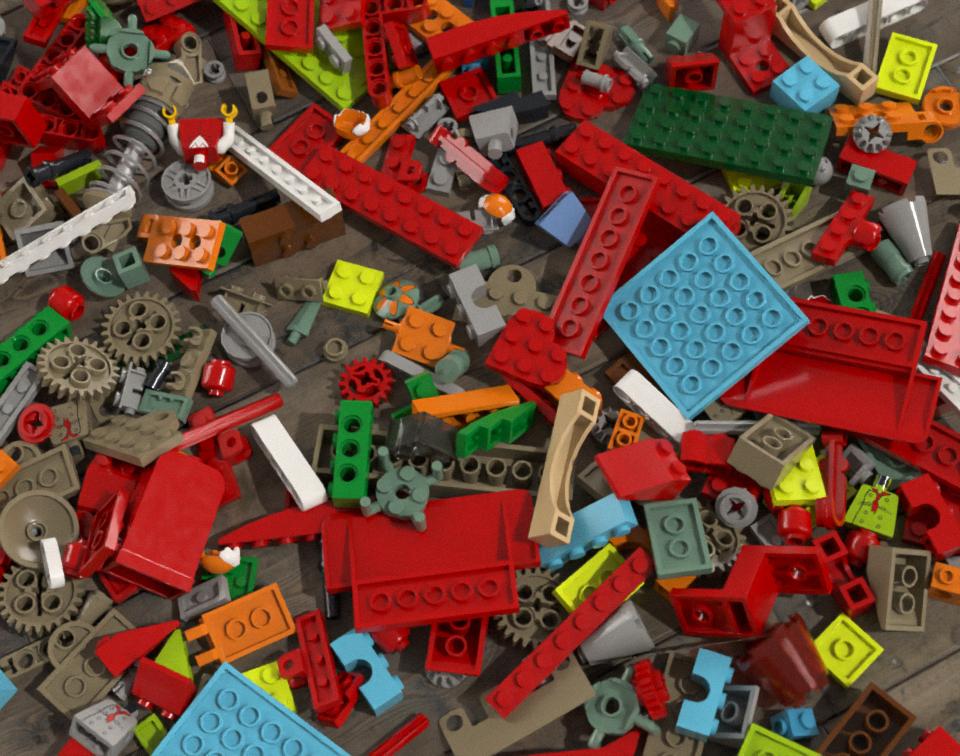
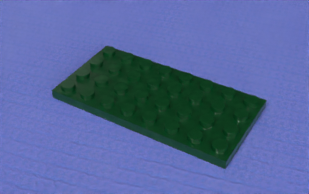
M652 83L648 84L645 88L623 143L641 154L813 187L834 117L812 112L805 113L798 109L768 105L676 87L670 88L666 85Z

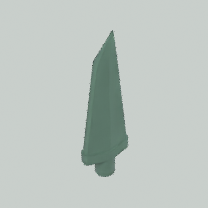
M305 302L286 328V332L290 333L286 341L287 344L295 346L300 337H308L321 302Z

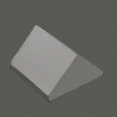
M64 221L15 229L14 233L18 248L21 249L62 225ZM72 241L65 248H58L51 252L46 259L42 261L37 260L25 270L26 277L75 268Z
M724 685L722 693L727 694L722 710H716L714 718L719 720L715 736L709 735L708 740L741 749L751 727L760 687Z

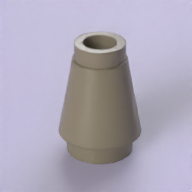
M96 588L93 593H89L76 621H83L93 625L112 608L110 605L114 600Z

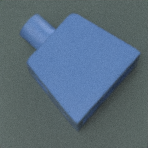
M565 191L534 224L557 242L570 248L575 243L579 246L581 245L592 219L572 191Z

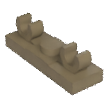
M197 326L188 328L193 333L192 338H184L183 340L188 345V349L181 358L178 371H171L170 373L175 377L174 383H166L165 385L171 390L170 394L191 399L217 336V332L214 330L201 329Z

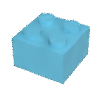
M806 56L772 81L769 97L779 107L798 109L805 113L820 114L836 102L840 85L811 58Z

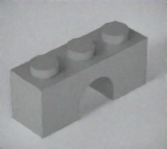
M477 264L449 274V284L446 287L451 299L456 298L458 303L456 309L461 319L465 318L468 324L466 330L471 340L475 339L478 347L498 340L506 324L496 304L487 308H480L474 304L477 299L487 296L486 283Z

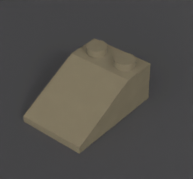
M767 414L738 438L727 463L734 466L738 472L756 480L760 486L772 491L787 477L813 445L816 438L783 417Z
M869 545L867 575L872 594L876 599L874 603L882 630L924 632L931 551Z

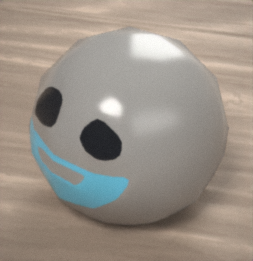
M822 156L814 182L815 186L827 183L833 175V165L827 157Z

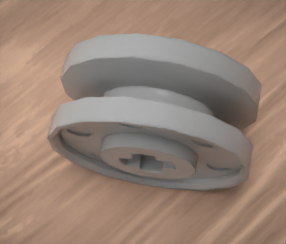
M180 159L165 169L161 177V187L170 206L178 211L194 212L204 208L212 200L215 193L214 182L208 168L204 171H197L193 169V164H187L185 159Z
M251 311L238 313L274 352L276 337L268 319L259 313ZM226 322L221 332V343L229 360L237 366L244 368H253L264 364Z

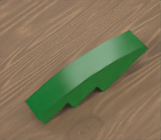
M529 401L502 409L457 432L455 456L465 459L477 449L487 452L499 442L511 444L535 425L536 402Z

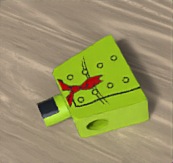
M877 474L873 487L862 484L846 513L843 526L856 531L858 527L877 534L879 539L889 542L894 535L899 499L898 495L888 492L892 479Z

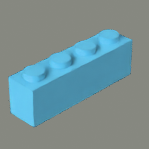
M612 493L573 513L572 515L575 520L568 545L546 548L538 544L541 567L550 571L557 570L563 566L564 562L570 559L581 558L586 554V551L592 548L603 547L608 543V540L614 537H622L629 534L630 529L638 526L630 501L618 500L615 494Z

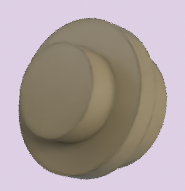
M339 338L328 340L323 348L324 356L330 362L343 361L348 355L346 342Z

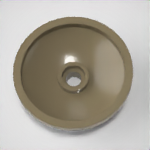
M31 490L21 493L5 506L0 515V545L10 559L23 567L44 569L40 547L42 539L56 538L60 558L67 543L78 541L79 522L72 506L56 493L46 490ZM32 529H38L41 535L34 537L31 533Z

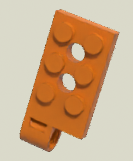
M428 0L430 15H435L437 18L434 20L425 19L423 21L405 23L404 25L426 42L427 37L442 33V30L446 27L453 29L474 21L447 0Z
M884 101L880 104L862 102L858 105L837 104L827 107V115L834 117L832 128L836 136L853 135L855 124L862 117L872 114L880 117L883 116L890 123L892 133L907 132V140H922L926 143H935L941 139L944 133V128L935 113L931 111L915 112L910 102L895 103L893 101ZM933 125L931 128L925 129L927 126ZM878 126L872 130L867 129L870 134H877Z
M142 214L136 239L147 243L143 262L150 265L214 272L226 224L216 220ZM182 238L181 244L177 246L178 240ZM201 239L200 246L195 248L197 241Z

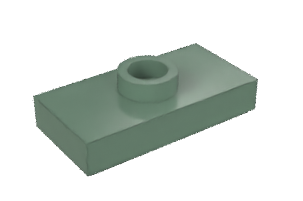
M146 389L137 412L144 416L155 411L171 410L176 413L179 423L185 424L194 401L188 397Z

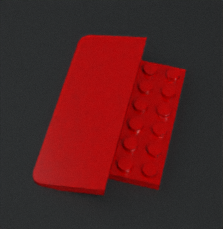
M790 297L810 320V323L720 396L721 401L725 405L734 408L772 414L778 417L911 444H920L926 441L929 436L943 378L916 373L927 329V321Z
M523 489L430 500L423 511L426 519V529L423 532H419L411 519L399 520V518L389 517L382 510L369 517H365L362 514V510L332 513L327 515L322 521L326 590L328 594L352 591L356 634L520 613L515 570L541 567L539 545L528 538L534 514L532 496Z

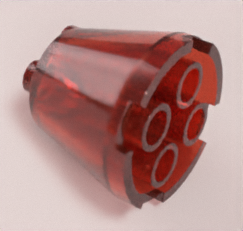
M797 611L787 616L790 621L787 623L783 621L775 623L762 633L761 636L763 637H760V639L756 638L746 646L744 650L746 655L743 658L738 655L732 661L738 671L783 706L788 707L791 705L794 709L801 706L807 700L805 695L814 689L818 692L829 683V680L826 678L829 672L804 619Z

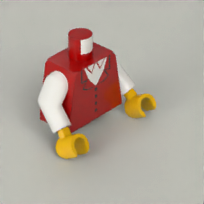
M224 103L221 106V112L226 116L225 122L224 118L178 119V123H176L175 119L178 116L176 107L173 105L174 114L171 116L166 115L165 107H163L162 113L169 124L166 125L169 142L178 155L184 156L187 164H193V169L204 171L207 168V163L219 162L221 155L234 143L235 122H233V118L238 114V109L234 104L232 105L233 110L229 114L226 113L227 105Z

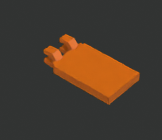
M274 582L202 614V618L198 619L199 625L184 631L188 642L203 635L206 636L211 649L195 655L198 666L201 667L216 660L217 664H223L224 661L229 663L296 633L297 629L279 587Z

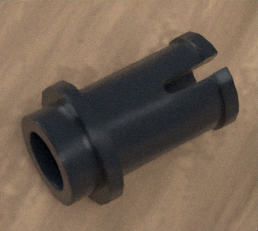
M161 359L153 364L155 368L143 384L147 389L158 391L167 375H171L172 366Z

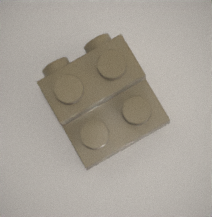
M24 176L2 196L4 216L0 217V223L15 243H17L14 233L15 229L47 224L58 215L55 211L57 204L49 196L45 197L43 194L45 187L42 183L36 188L31 187L27 184Z

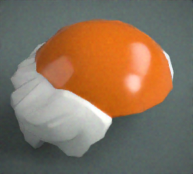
M345 108L339 115L335 114L333 125L341 137L354 140L369 131L370 117L364 111L360 112L359 110Z
M492 193L491 195L488 194L480 197L478 209L484 207L489 214L501 218L503 225L506 226L515 218L514 208L506 196Z
M237 546L234 550L226 547L223 551L211 550L207 555L203 551L199 562L209 573L221 575L240 564V549Z

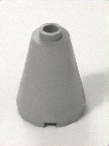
M915 196L916 201L909 202L908 198L899 200L882 209L883 213L878 212L877 215L908 264L920 267L930 262L929 258L933 256L927 203L924 196Z
M628 600L612 612L580 644L581 647L577 648V652L583 663L589 662L593 666L650 651L655 648V644L631 600Z

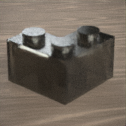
M423 411L390 421L385 447L388 448L389 453L399 460L405 461L415 456H424L430 459L431 463L440 461L443 466L448 462L458 460V457L455 456L457 432L460 429Z

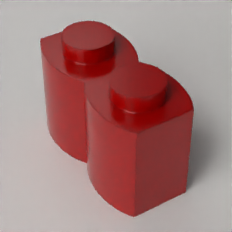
M699 430L682 432L678 459L683 463L686 471L729 476L733 466L727 463L734 448L735 439L723 433L709 436Z

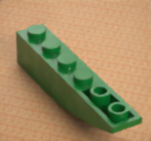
M86 0V30L84 38L86 44L84 45L89 49L92 43L107 44L109 38L117 34L122 27L102 0Z
M489 0L491 17L515 13L513 0ZM518 47L498 52L494 55L498 94L512 93L514 91L517 93L521 92Z

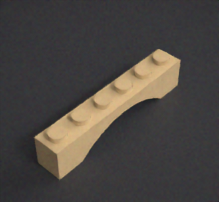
M774 0L778 7L772 33L802 59L806 56L811 58L840 85L839 91L855 105L865 102L874 95L879 81V77L863 63L846 59L828 48L809 29L795 5L789 0Z
M584 389L561 394L528 535L529 539L546 548L568 545L570 543L575 520L569 503L571 471L582 443L596 424L601 401Z

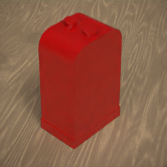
M174 451L164 453L147 465L141 472L129 501V509L123 517L122 522L125 523V526L118 536L119 548L113 557L109 556L100 571L171 601L190 593L199 561L225 490V482L220 472L203 464L202 460L196 456H186Z

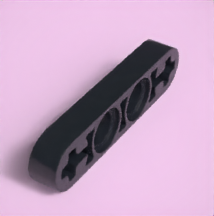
M502 152V156L498 159H501V169L496 160L493 161L489 156H486V159L503 174H511L515 177L513 181L507 183L506 188L502 192L511 202L520 221L528 227L536 226L534 223L541 217L542 210L507 153ZM516 192H522L526 197L523 200H515L513 195ZM527 205H528V210L530 211V213H531V214H534V213H535V217H531L530 215H527V210H526V206H527Z

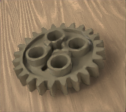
M752 184L750 191H747L742 186V193L738 194L737 191L732 190V199L728 196L724 197L726 206L741 215L740 229L745 230L742 235H737L736 238L749 252L793 232V228L790 227L794 225V218L790 217L793 215L792 209H787L789 206L788 200L781 202V193L774 196V188L765 192L764 185L759 190H756L754 184ZM744 206L751 208V210L747 213H742L739 211V209ZM767 211H772L775 213V215L770 218H766L763 216V214ZM753 221H758L754 224V226L750 225L753 223ZM765 233L769 235V238H767L766 240H759L757 239V236L759 234Z
M149 291L145 292L144 297H141L139 292H136L133 299L127 294L126 302L117 300L118 308L109 307L112 315H104L107 322L101 323L104 330L101 332L104 340L103 343L110 354L113 353V356L115 355L118 362L124 359L126 366L133 361L135 367H139L140 363L144 362L147 368L151 360L154 363L158 362V357L160 356L167 360L166 352L174 353L175 349L172 344H180L177 336L183 335L180 328L183 326V323L179 319L181 317L179 311L176 310L173 302L169 303L166 296L160 300L158 293H155L151 298ZM140 312H145L141 316H136ZM159 324H164L161 328H155ZM129 330L128 333L120 335L123 331ZM148 342V345L140 347L142 343Z
M75 336L73 341L64 337V341L61 342L56 338L54 345L48 342L46 348H41L40 354L37 357L35 372H38L37 380H43L42 387L50 386L48 393L58 392V399L67 396L68 402L76 398L78 404H81L82 399H86L91 404L93 397L101 401L102 395L109 397L110 391L114 392L115 386L118 383L120 368L116 367L118 361L112 360L113 353L105 354L106 347L97 348V342L88 344V338H85L83 342H79L78 337Z
M697 500L713 567L712 573L706 574V576L710 579L713 573H715L718 578H721L723 573L730 574L742 545H745L743 543L746 540V536L740 535L743 528H732L721 522L715 509L711 508L710 502H707L704 507Z
M11 565L13 574H3L7 583H0V590L2 591L0 592V611H2L0 614L3 620L7 619L6 622L10 628L15 626L17 633H21L25 629L27 637H30L33 631H36L40 638L43 630H47L48 634L52 635L53 628H58L63 622H71L70 616H78L79 614L76 607H83L84 605L83 600L80 599L86 596L84 589H81L85 587L83 579L76 580L64 575L65 586L50 589L45 569H31L23 566L17 568ZM44 574L42 586L45 592L41 594L40 575ZM27 581H34L30 586H23ZM41 596V604L43 610L42 615L38 616L40 612V603L38 598ZM52 604H60L56 609H48ZM33 605L31 609L21 611L24 606Z
M536 567L534 573H531L529 568L525 569L524 575L515 570L517 593L524 592L529 596L528 599L518 597L520 613L493 616V620L500 621L496 629L506 630L503 639L511 636L513 638L511 645L514 646L518 642L522 643V651L526 649L527 645H530L533 652L570 615L557 599L550 602L543 596L545 594L554 596L552 592L563 583L558 581L560 574L558 573L551 577L550 570L548 569L544 574H541L539 567ZM533 606L537 607V611L539 612H535ZM523 617L528 621V624L521 625L516 621V618ZM549 619L554 622L555 626L547 627L544 625L543 620Z

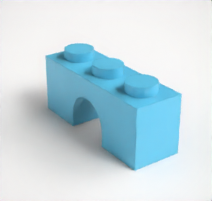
M355 628L332 642L330 646L345 671L350 672L360 666L367 667L372 671L371 679L359 689L361 695L377 717L404 699L401 691L404 685L396 674L390 675L386 669L389 667V664L381 652L379 654L375 653L371 647L374 645V642L368 633L356 634Z
M703 648L699 649L690 681L701 684L706 689L708 697L702 702H692L684 699L674 730L675 733L705 743L709 735L715 736L719 720L714 718L716 710L723 709L727 696L726 693H722L724 683L730 684L734 668L729 667L732 660L731 657Z

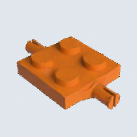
M410 305L405 317L399 324L385 318L382 329L384 328L396 333L392 352L432 369H435L437 362L445 357L447 353L453 350H465V348L451 344V335L456 324L455 322Z

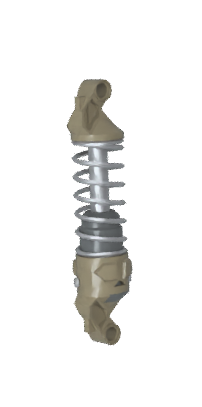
M187 32L183 34L174 44L173 49L176 60L152 63L143 72L140 84L146 92L127 109L129 112L128 118L120 121L123 134L112 137L115 145L124 153L113 149L105 151L108 161L117 167L114 168L108 165L97 167L99 174L109 183L99 180L90 181L89 185L91 188L86 189L82 197L86 210L128 185L138 192L136 203L141 201L142 192L140 188L148 186L150 182L148 173L156 170L157 162L155 158L163 155L165 151L163 143L169 141L166 126L169 124L162 113L163 107H165L166 115L168 116L174 114L173 105L176 107L178 116L175 122L178 123V119H181L193 92L203 83L202 70L206 60L202 58L201 40L195 33ZM184 43H187L190 46V49H188L184 45ZM117 138L124 139L128 144L127 147L121 145ZM160 145L159 153L153 155L152 152L157 151ZM109 154L121 156L120 161H115ZM142 158L152 159L153 165L150 169L145 170L140 164ZM102 169L114 172L112 177L106 175ZM135 173L145 175L143 184L138 185L133 180ZM94 184L106 187V189L101 187H95ZM134 206L126 212L121 211L117 213L108 223H100L90 233L79 238L74 246L76 254L83 259L93 257L103 250L112 254L119 240L132 229L131 219L135 213ZM84 241L90 242L93 250L86 248Z

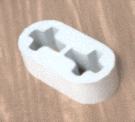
M55 537L42 539L40 547L48 586L50 589L64 587L65 579L57 540Z

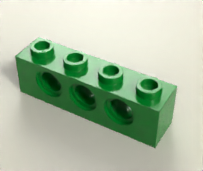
M862 270L834 274L832 276L829 288L834 305L872 312L876 311L875 302L871 301L869 296V281L864 279ZM849 298H855L858 300V302H854Z
M50 306L36 313L32 320L23 327L18 328L14 335L5 342L0 343V366L6 365L0 367V397L26 361L36 366L38 354H40L41 348H46L48 342L54 345L56 338L63 342L64 337L70 339L73 336L70 322Z
M341 400L340 409L335 411V425H339L338 433L333 434V449H336V458L332 457L330 463V472L334 473V480L329 482L328 498H332L334 507L361 508L360 499L367 497L374 420L372 401ZM350 427L359 428L354 433L347 432ZM348 451L357 452L353 457L345 456ZM347 475L355 476L350 482L342 480Z

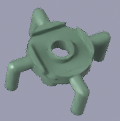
M134 14L128 16L127 28H123L117 34L111 36L107 44L92 43L89 47V51L97 59H99V53L106 54L111 68L124 74L123 88L129 84L133 86V76L143 74L148 65L152 64L153 59H161L160 62H170L171 58L169 51L154 49L151 39L149 40L144 32L137 29V17ZM133 47L136 49L137 54L127 56L124 53V49Z
M385 446L378 449V456L385 474L377 482V501L371 503L368 497L360 499L362 514L365 517H369L382 510L389 517L399 518V520L411 519L419 532L425 531L426 519L423 511L429 499V486L443 479L442 463L434 461L432 463V473L424 477L411 466L394 468L390 461L388 448ZM405 488L410 491V495L406 499H399L395 495L399 489Z
M635 664L627 666L621 679L608 678L592 686L597 696L584 703L587 719L595 728L588 741L590 749L603 748L605 745L601 743V740L605 734L613 736L624 735L635 725L653 736H657L660 733V727L640 715L641 706L637 700L636 691L631 686L632 678L636 677ZM612 699H617L620 704L619 710L614 714H608L606 711L607 703Z

